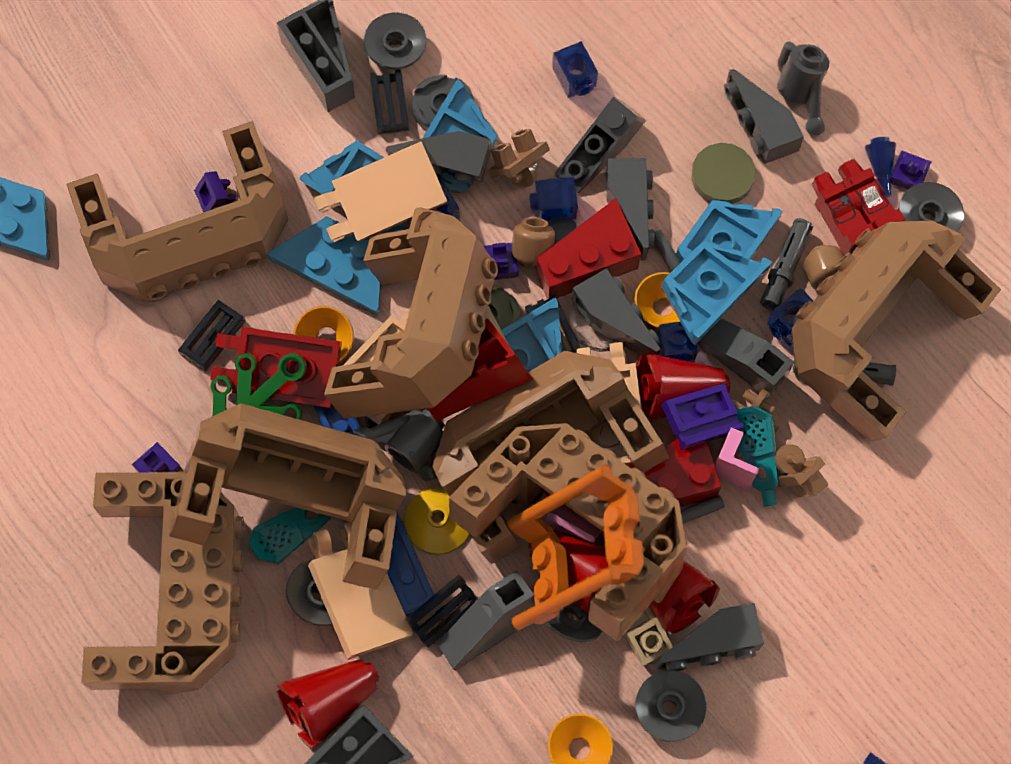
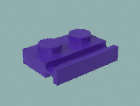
M724 383L666 400L662 405L674 435L678 436L681 444L679 446L681 450L728 436L731 427L739 431L744 428L743 423H740L736 416L738 412Z

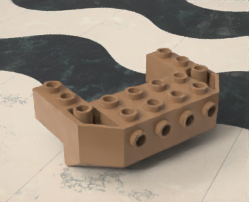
M253 121L222 131L237 173L233 180L240 200L128 238L119 217L114 216L106 190L98 173L66 184L81 227L79 229L92 264L103 284L142 301L149 299L159 300L167 296L169 292L180 288H193L200 281L212 277H225L232 270L241 267H254L260 264L262 260L268 258V254L273 250L288 221V217L273 169L267 160Z
M419 207L414 210L409 229L370 236L363 262L382 286L413 280L418 281L404 332L379 336L373 361L332 367L324 396L344 419L435 407L472 375L474 363L478 357L481 333L485 328L487 308L491 302L494 278H496L498 273L497 264L488 254L477 236L454 216Z
M935 221L888 222L872 231L869 228L866 229L856 239L855 244L857 248L853 253H847L836 264L835 267L838 269L836 274L832 278L830 276L827 277L818 286L816 292L819 295L813 302L808 301L797 312L796 316L799 319L792 327L796 375L869 442L887 438L906 414V411L863 372L873 357L862 347L914 281L920 279L963 320L983 314L1001 291L1000 287L959 250L966 238L962 234Z
M563 351L528 372L533 380L471 406L448 420L435 456L433 469L441 486L451 496L517 427L563 423L568 424L575 430L579 429L587 433L602 423L607 422L634 467L642 473L665 461L669 456L659 436L629 391L624 378L610 359ZM502 513L494 519L478 538L472 535L479 550L490 564L495 563L521 547L513 532L508 529L507 521Z
M239 404L200 422L189 450L169 537L205 545L214 524L221 488H226L352 522L342 582L377 590L389 570L397 510L406 496V486L404 478L376 441L245 404Z
M566 423L517 427L449 497L450 519L475 538H478L513 499L527 508L543 490L552 495L600 466H609L614 476L631 485L638 498L640 522L635 526L633 536L634 539L642 541L644 566L639 575L620 585L608 584L604 586L590 603L589 621L618 642L653 600L657 603L663 600L682 570L687 545L679 501L666 488H659L650 482L640 470L630 468L620 461L614 452L606 448L603 449L595 444L582 430H575ZM584 492L564 504L604 533L603 516L607 509V501L600 500Z
M184 472L95 473L93 507L101 517H163L156 646L84 647L81 683L90 690L162 689L166 694L197 691L236 655V642L240 641L241 631L240 621L237 620V607H240L242 602L241 585H238L239 572L243 570V552L240 551V538L244 537V517L239 516L235 506L220 493L214 524L205 545L169 537Z

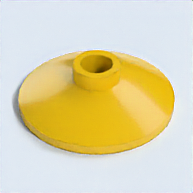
M443 488L427 489L416 495L409 503L404 516V526L410 541L418 549L436 555L450 553L458 549L470 534L450 519V496ZM435 513H442L444 520L440 523H435L431 517Z

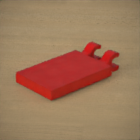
M242 327L240 337L217 333L215 347L238 350L237 357L244 353H250L257 359V367L252 372L251 395L278 371V363L283 356L297 353L307 363L306 373L296 381H287L268 399L327 408L333 407L324 396L332 367L339 366L342 348L341 341ZM244 357L241 360V366L243 369L249 370L252 362L249 358ZM295 360L289 361L288 369L293 373L298 372V362ZM212 366L210 380L220 375L229 377L233 383L232 393L237 394V369Z

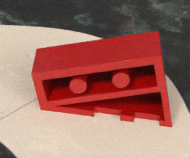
M617 199L612 200L537 258L536 274L547 300L552 295L560 298L571 294L573 287L605 269L609 271L612 277H618L639 268L641 252Z
M487 318L484 331L481 333L478 357L475 360L472 375L435 407L426 409L436 421H439L533 380V378Z
M679 438L665 446L669 458L643 473L650 482L659 488L663 487L669 490L675 499L679 501L680 508L718 496L722 487L707 442L681 450L679 446L681 443Z

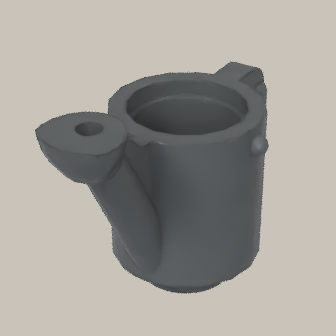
M786 42L777 61L778 69L781 72L777 84L778 91L786 100L792 103L805 104L809 117L805 125L807 132L812 135L821 134L825 131L824 122L820 117L821 87L829 69L830 61L827 55L815 45L802 44L795 46L792 42Z
M424 409L422 412L412 410L407 414L372 428L360 427L351 432L356 436L382 442L385 450L393 459L406 469L416 473L422 480L430 481L437 478L433 469L434 460L428 467L426 462L438 449L443 434L442 429L445 427V424L442 420L436 421L427 409Z

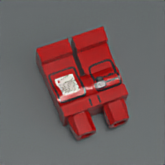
M854 158L842 164L838 169V173L843 181L836 184L830 173L825 172L816 176L812 182L817 195L814 205L821 212L825 223L844 255L849 252L853 253L857 248L855 244L856 239L866 229L869 228L872 231L888 222H904L906 220L899 209H894L886 197L882 186L874 178L875 174L872 169L863 170Z

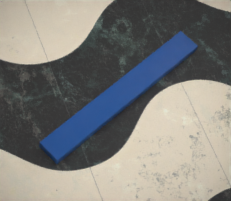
M314 406L319 420L324 427L352 434L351 432L355 429L360 428L356 418L344 419L334 406L332 408ZM397 512L387 574L405 616L408 617L430 599L434 593Z

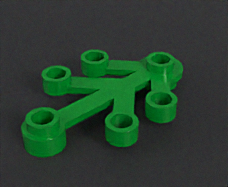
M244 353L237 357L235 361V367L238 371L237 405L245 404L286 416L288 408H293L297 412L296 419H301L302 409L295 403L287 404L284 407L261 405L287 381H296L304 376L307 370V363L301 355L290 353L283 356L278 363V371L252 395V372L257 367V359L250 353ZM244 357L249 358L252 362L249 370H245L241 366V360ZM291 360H295L299 364V370L296 373L288 369V363ZM225 375L215 377L210 384L213 393L212 416L227 410L226 395L231 392L233 384L231 379ZM218 380L226 382L227 389L225 392H220L216 388Z

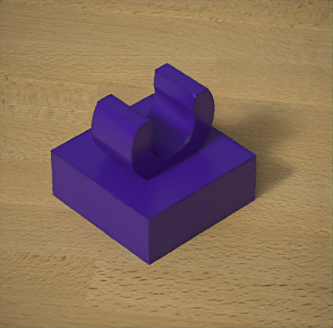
M901 150L889 183L905 189H910L916 184L924 183L932 161Z
M217 171L205 172L194 189L203 212L233 203L236 199V194H226L225 192L230 185V180L220 179Z
M503 242L484 246L497 264L498 273L494 280L519 277L517 260L511 252L512 243Z
M158 442L132 464L137 472H179L182 469Z

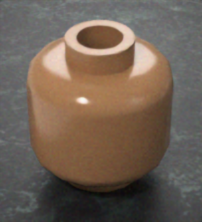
M525 218L522 223L515 226L513 231L511 250L513 257L522 262V266L535 269L537 267V258L554 246L555 231L544 219Z
M816 246L805 258L803 263L804 271L814 290L827 277L830 276L832 278L838 271L835 266L844 256V253L837 246Z

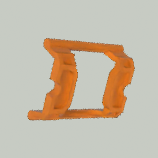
M600 466L507 521V527L510 531L532 544L533 570L540 572V579L537 580L534 586L535 606L512 618V625L515 629L520 630L532 623L541 625L559 616V611L563 607L608 584L620 585L639 575L644 566L642 541L634 539L633 536L634 528L640 522L638 498L631 485L614 476L609 466ZM585 492L600 500L607 501L603 522L606 558L610 567L569 588L566 550L561 545V541L555 534L553 527L548 526L540 517Z

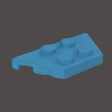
M457 79L423 138L462 131L490 139L494 146L498 139L497 134L487 122L463 83ZM443 172L442 176H437L444 192L466 193L471 186L454 180L455 175Z
M357 140L345 147L342 153L333 155L323 161L324 164L312 172L302 174L299 180L319 193L324 194L335 190L332 184L333 180L384 157ZM407 221L381 233L406 230Z
M0 177V246L49 261L50 251L47 240L49 229L46 219L47 196L44 191Z
M712 200L677 248L676 254L682 262L702 241L717 244L724 249L731 248L742 251V257L752 259L780 219L783 211L778 208H773L772 211L753 209V205H732L729 202Z
M326 216L269 252L268 258L270 261L376 316L379 314L381 284L363 262L370 238L358 242L353 234L334 243V241H331L326 228L339 222Z
M702 241L664 279L661 287L694 345L769 270L772 261L762 258L761 262L744 258L742 257V251L731 248L724 249L717 244Z
M553 298L502 330L509 346L528 372L562 352L559 310L556 298Z

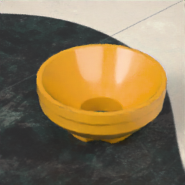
M658 272L644 278L638 285L634 297V303L643 315L642 322L646 326L658 331H671L682 326L673 307L672 312L666 316H660L653 310V304L659 300L667 301L670 304L661 287L664 279L670 274L668 272Z
M318 306L307 310L296 322L293 334L318 338L322 329L332 328L337 336L336 341L342 342L339 361L341 362L349 354L354 343V331L350 320L343 312L330 306Z
M584 713L571 714L562 718L555 724L548 739V754L552 764H608L613 752V741L608 728L601 720ZM582 739L588 743L590 753L585 759L577 760L570 755L568 747L573 740Z

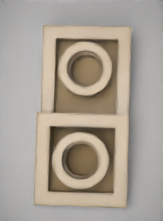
M649 606L624 634V637L642 665H646L662 656L673 647Z

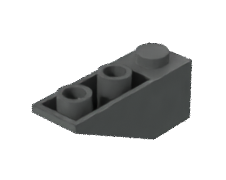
M735 69L729 70L726 84H724V91L727 99L730 102L733 101L738 110L737 117L742 128H747L751 136L750 143L756 155L760 154L764 164L798 152L804 136L791 110Z
M613 97L559 166L555 174L580 193L607 166L608 158H615L629 144L646 122V119L625 102Z
M455 131L391 145L386 148L387 154L391 155L422 141L437 176H442V173L445 172L455 175L454 180L473 185V181H483L491 153L490 150L493 145L490 139L462 131Z
M608 158L606 167V202L609 204L615 198L617 199L641 252L640 259L646 260L648 249H654V229H648V219H653L654 204L653 200H647V190H652L653 172L652 170H647L646 158Z
M605 269L573 287L571 300L589 327L618 343L623 342V346L639 355H648L650 353L659 355L661 342L657 334L652 329L648 331L642 322L643 315L635 303L630 304L624 295L625 288L617 276L612 277L609 271Z
M722 318L697 343L758 392H761L763 388L769 392L766 397L767 399L788 376L794 364L792 359L767 340Z
M517 570L489 587L437 642L453 670L459 669L519 631L513 627L512 618L534 607L535 595Z
M755 603L718 610L663 654L657 661V669L666 668L668 671H682L688 668L687 664L701 661V666H710L721 663V657L735 655L736 660H743L756 656V651L761 649L764 642Z

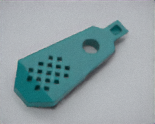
M757 406L737 409L738 414L736 416L740 423H745L743 424L744 428L741 430L744 434L738 445L740 454L743 456L744 462L757 468H764L767 474L766 478L763 479L757 473L752 486L761 491L764 507L776 505L774 488L779 484L778 468L775 464L776 442L773 415Z
M295 507L254 527L249 546L259 560L280 564L308 540L313 533L330 521L331 517L318 513L314 520H308L305 518L308 510Z

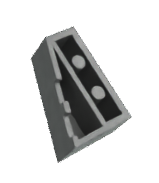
M317 0L277 22L281 43L327 112L355 98L352 76L333 0Z
M362 705L304 764H400L414 756Z

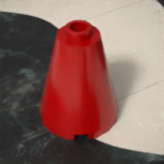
M651 353L641 355L636 364L640 381L643 413L651 421L666 417L662 408L666 400L723 383L730 393V378L728 375H725L721 368Z
M554 530L561 541V545L566 550L569 588L610 567L606 558L605 546ZM529 543L528 547L530 548V557L532 558V544ZM602 588L575 601V604L582 611L589 614L591 600Z
M684 560L681 572L660 603L653 600L650 606L661 627L667 633L670 631L672 634L686 629L701 617L697 611L704 604L709 608L719 595L720 587L713 579Z
M358 659L284 681L278 684L277 687L280 689L277 691V695L290 724L295 722L303 730L297 734L306 746L313 748L319 745L377 690L376 682L379 681V675L371 662L365 663L363 660Z

